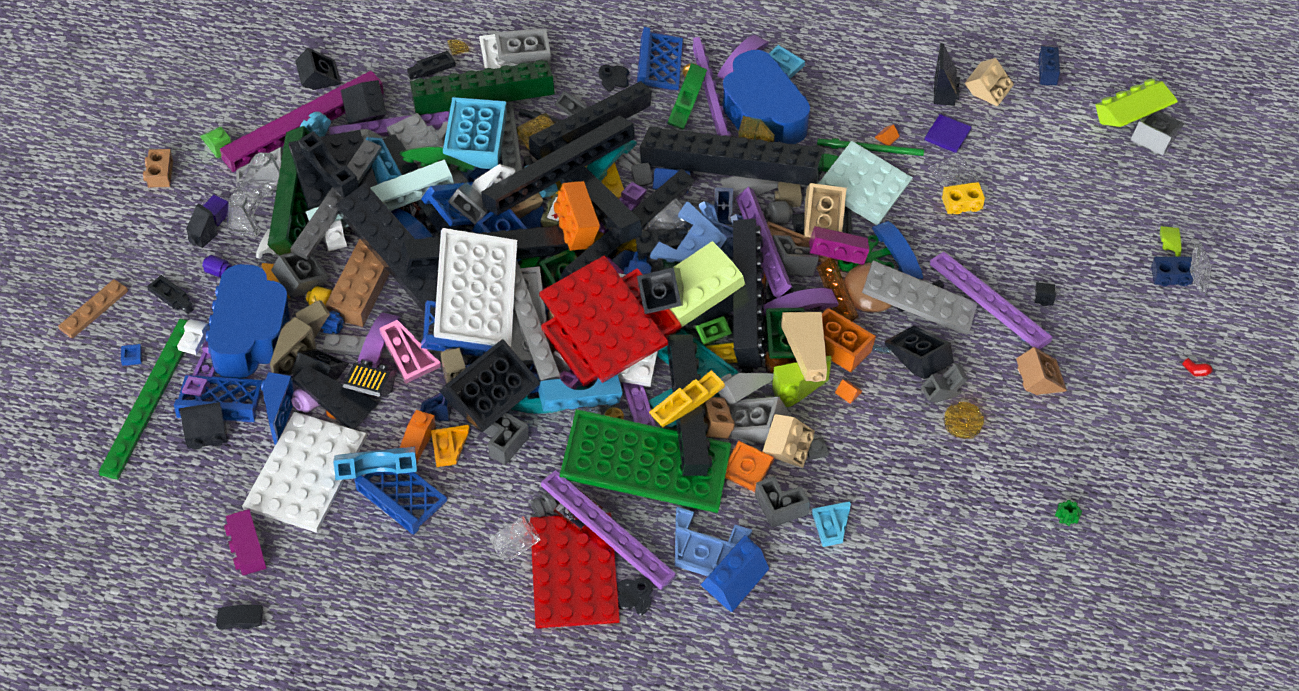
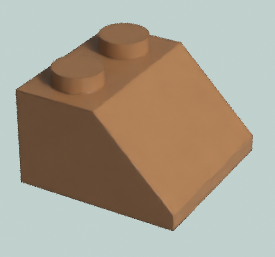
M1036 347L1016 358L1018 363L1017 369L1022 375L1024 381L1022 384L1026 391L1035 395L1067 391L1055 358Z

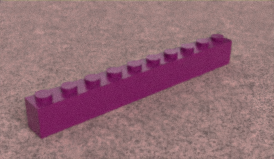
M372 71L362 74L220 148L222 160L232 172H235L252 161L283 147L286 132L299 128L304 120L308 121L311 118L309 116L311 113L321 112L331 121L344 115L345 109L340 90L362 82L379 80L381 92L384 94L383 83Z

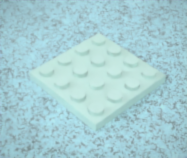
M851 141L818 184L847 188L845 206L878 225L913 177Z

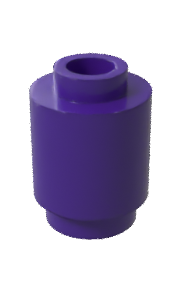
M209 255L202 263L204 272L221 278L226 269L232 267L227 260L214 255Z

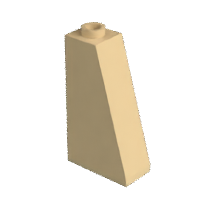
M822 312L782 313L781 327L805 381H825L827 363Z

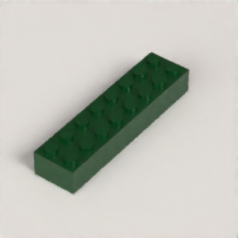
M543 60L528 64L519 63L515 66L504 65L495 69L485 68L481 71L471 70L461 74L451 73L448 76H433L428 79L417 78L414 81H410L415 113L419 115L450 111L452 97L510 102L555 95L551 69L548 61Z
M305 126L286 132L267 244L278 256L292 253L291 247L309 222L306 211L309 210L289 149V142L298 141L311 133Z

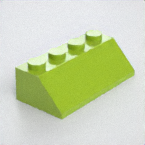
M1148 79L1142 85L1131 86L1128 91L1117 92L1114 97L1103 98L1102 102L1095 104L1099 122L1102 125L1122 127L1173 105L1178 101L1163 81Z

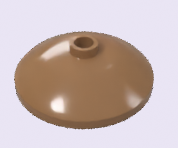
M864 263V265L860 264L848 272L844 280L843 290L847 301L855 308L866 312H881L893 306L862 293L871 263Z

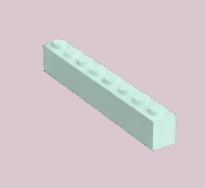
M445 160L370 188L391 211L421 200L430 186L454 184ZM318 207L306 211L309 221ZM338 214L334 222L340 220L343 229L349 227V225Z

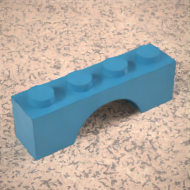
M618 374L603 383L597 378L596 383L586 390L571 389L561 379L544 380L540 382L538 391L543 411L551 412L560 409L573 410L578 407L614 405L620 403L622 396Z
M415 446L334 455L333 459L335 480L353 479L374 472H393L396 474L417 472Z

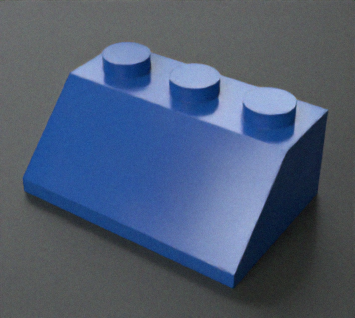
M744 535L701 583V586L726 609L733 612L767 573L769 567L761 549Z

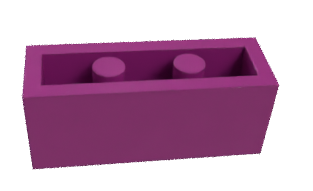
M814 226L809 240L810 253L861 265H864L869 252L868 238Z
M250 509L225 516L227 524L224 525L226 536H231L232 538L231 541H228L231 553L236 552L237 556L233 558L236 570L240 569L243 576L267 569Z

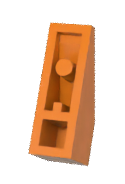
M416 410L407 425L400 448L415 446L417 462L432 436L431 430L436 429L434 415Z

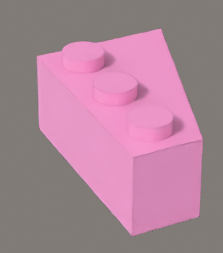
M398 320L380 328V334L406 384L441 367V362L427 349L421 348V343Z

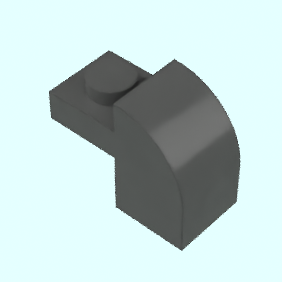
M954 363L943 376L932 374L920 387L929 402L938 403L958 396L962 392L960 387L968 380V377L962 366Z

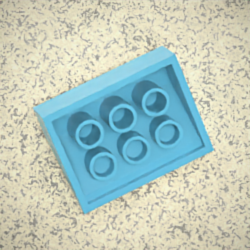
M452 97L443 154L482 169H493L499 165L506 123V101Z

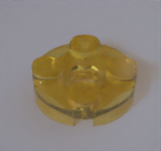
M959 402L958 405H951L947 408L944 416L945 429L955 437L973 439L983 428L984 416L981 415L980 409L974 404ZM966 418L967 423H963L960 420Z

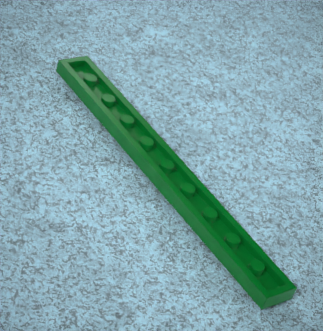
M179 319L106 456L99 470V475L116 480L119 479L185 353L179 351L177 345L185 332L184 325L188 320Z

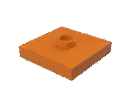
M738 441L728 459L725 478L755 492L756 483L765 478L775 459L773 456Z

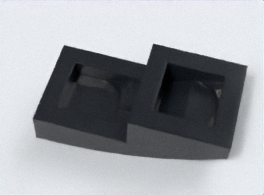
M234 605L218 608L216 627L219 630H225L238 626L242 629L262 626L263 606Z

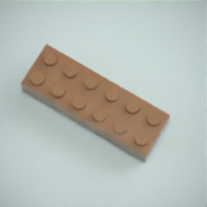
M359 239L325 306L329 312L332 310L340 313L339 316L343 317L345 323L363 327L390 273L361 239Z

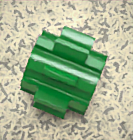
M1071 500L1059 503L1055 516L1060 519L1059 523H1065L1070 526L1071 523L1077 524L1079 522L1082 510L1077 506L1078 503Z

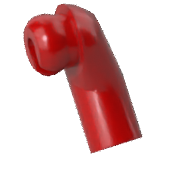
M1187 358L1182 363L1196 377L1208 376L1213 370L1211 365L1205 363L1195 364L1190 358Z

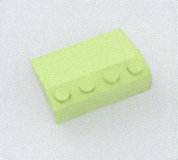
M713 241L674 266L675 268H680L684 286L683 306L671 308L670 311L680 322L681 327H683L745 285L742 273Z

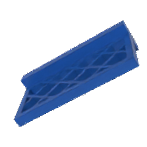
M644 27L640 42L637 83L641 81L646 86L678 90L683 38L651 33L650 28ZM652 39L659 40L661 43L656 45ZM669 43H678V46L673 48ZM665 46L669 50L664 52L661 47ZM656 50L660 55L655 57L651 52ZM673 53L677 58L672 60L668 55ZM664 58L668 63L663 65L659 60ZM656 63L659 68L653 69L650 65ZM670 66L676 69L672 73L667 69ZM663 70L667 75L662 77L658 72ZM654 75L658 80H649V77ZM671 78L675 81V84L668 83L666 80Z
M464 183L430 186L421 198L425 204H432L449 226L474 224L464 217L463 214L461 215V212L448 202L456 190Z
M426 301L421 348L437 351L460 348L461 354L482 356L493 347L492 345L434 337V334H428L429 326L433 323L435 324V318L430 313V307L436 308V302Z
M185 375L179 397L175 399L174 403L176 418H181L180 408L220 402L225 421L255 422V412L261 393L262 380ZM188 376L207 379L210 384L218 385L211 390L206 386V393L202 394L201 397L191 395L194 400H184L190 396L189 394L182 393ZM229 385L237 386L235 389L229 391L226 388ZM249 386H256V389L251 392L246 390ZM221 390L226 393L219 398L214 395ZM242 391L245 395L237 399L234 395ZM210 396L214 399L212 402L203 401ZM228 398H231L233 400L232 403H226L223 401ZM248 399L252 401V404H242V402Z
M374 472L355 479L356 490L413 535L419 531V526L447 502V497L415 472L400 474ZM407 474L410 476V481H398V475ZM384 475H396V482H384ZM373 476H381V482L372 483L369 479ZM410 486V493H398V487ZM413 486H423L424 492L413 493ZM384 487H396V494H386ZM424 497V504L413 505V498ZM427 497H437L439 501L435 504H427ZM410 498V505H400L398 499ZM424 509V514L419 519L413 515V510Z

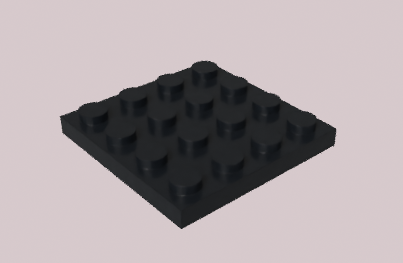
M360 130L320 137L332 157L342 167L349 164L364 142ZM289 142V149L307 208L309 210L319 207L332 186L302 155L299 142ZM372 165L359 183V187L364 183L369 187L378 185Z

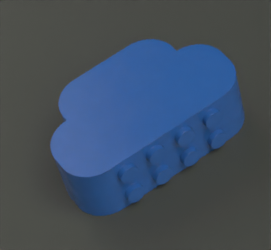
M750 50L739 54L733 61V72L727 74L723 80L724 97L722 106L724 113L744 138L770 140L771 142L796 144L803 141L808 134L810 105L807 98L800 93L797 85L792 83L788 74L784 73L779 63L775 62L767 52Z
M234 265L223 272L220 284L216 286L215 294L217 298L212 303L213 315L209 317L210 330L206 331V342H208V353L211 355L212 365L217 374L226 378H244L253 374L259 364H270L281 329L285 323L290 321L291 316L287 301V291L282 284L267 280L265 271L258 266Z

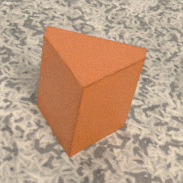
M894 124L885 127L875 136V139L888 146L899 138Z
M843 379L835 391V394L850 404L862 393L861 389L848 380Z

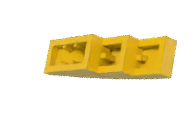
M711 370L699 381L695 379L684 389L679 388L649 413L664 427L703 404L722 390L725 384Z

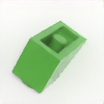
M222 127L214 128L200 135V138L217 158L221 157L220 148L231 143L230 137Z
M724 316L696 326L704 346L732 334Z

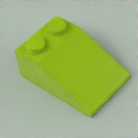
M826 356L827 374L825 381H805L797 362L774 367L772 384L774 396L779 397L785 407H791L800 402L829 380L831 356Z

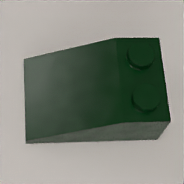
M568 249L539 262L538 267L540 266L541 281L545 288L560 281L559 278L564 269L577 258L573 250L570 251Z
M766 308L765 332L769 359L795 358L781 327L782 313L805 312L804 308Z

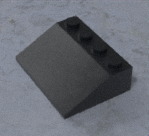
M502 339L448 382L439 392L454 409L478 430L484 432L537 388L540 382L506 341Z

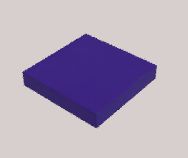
M939 114L926 134L925 141L957 153L971 132L972 127Z

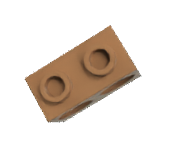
M171 149L149 150L148 157H145L146 170L143 171V180L147 181L148 188L170 187L173 167Z
M711 397L702 404V406H705V418L703 419L704 422H707L708 426L706 437L728 439L735 426V422L730 414V408L727 406L725 398Z

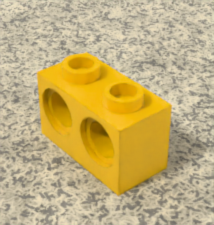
M979 182L944 187L942 194L947 214H960L966 211L976 212L983 209L985 197Z

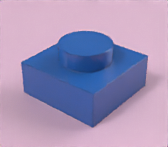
M141 344L121 346L122 366L142 364Z

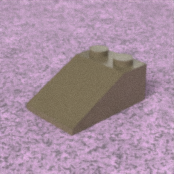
M296 317L285 323L281 329L270 362L272 373L290 376L298 352L316 349L312 327Z

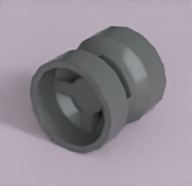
M550 493L544 494L540 499L535 498L530 501L535 515L539 518L544 517L547 512L553 513L557 511V504Z

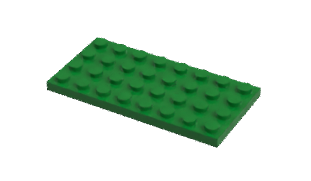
M576 409L559 477L573 482L718 513L731 443L706 438L710 441L708 455L712 456V467L708 469L707 476H683L677 431Z

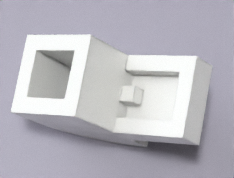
M340 220L333 222L323 237L328 252L347 247Z
M190 319L184 325L185 332L177 347L179 351L197 355L200 347L206 341V331L210 330L209 323Z

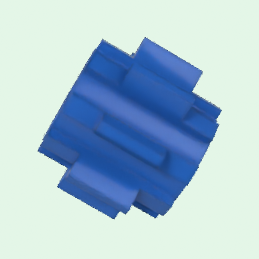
M331 310L321 329H324L323 333L337 334L340 333L344 320L343 317L339 316L340 313Z

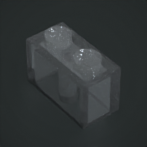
M524 516L489 538L496 553L506 562L541 540L533 524Z

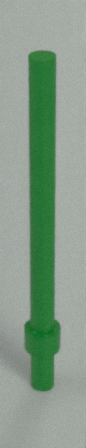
M818 138L817 145L829 146L831 149L846 148L850 143L849 141H840L838 138H832V140ZM855 142L868 151L916 156L924 155V149Z

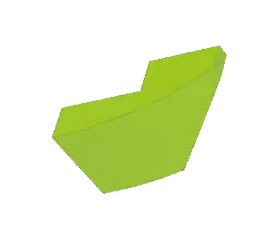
M1161 226L1160 238L1161 242H1163L1162 248L1165 251L1172 250L1175 252V256L1180 257L1181 236L1179 228Z

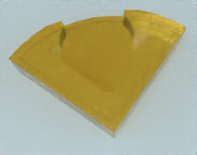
M447 40L452 55L469 52V47L460 40Z

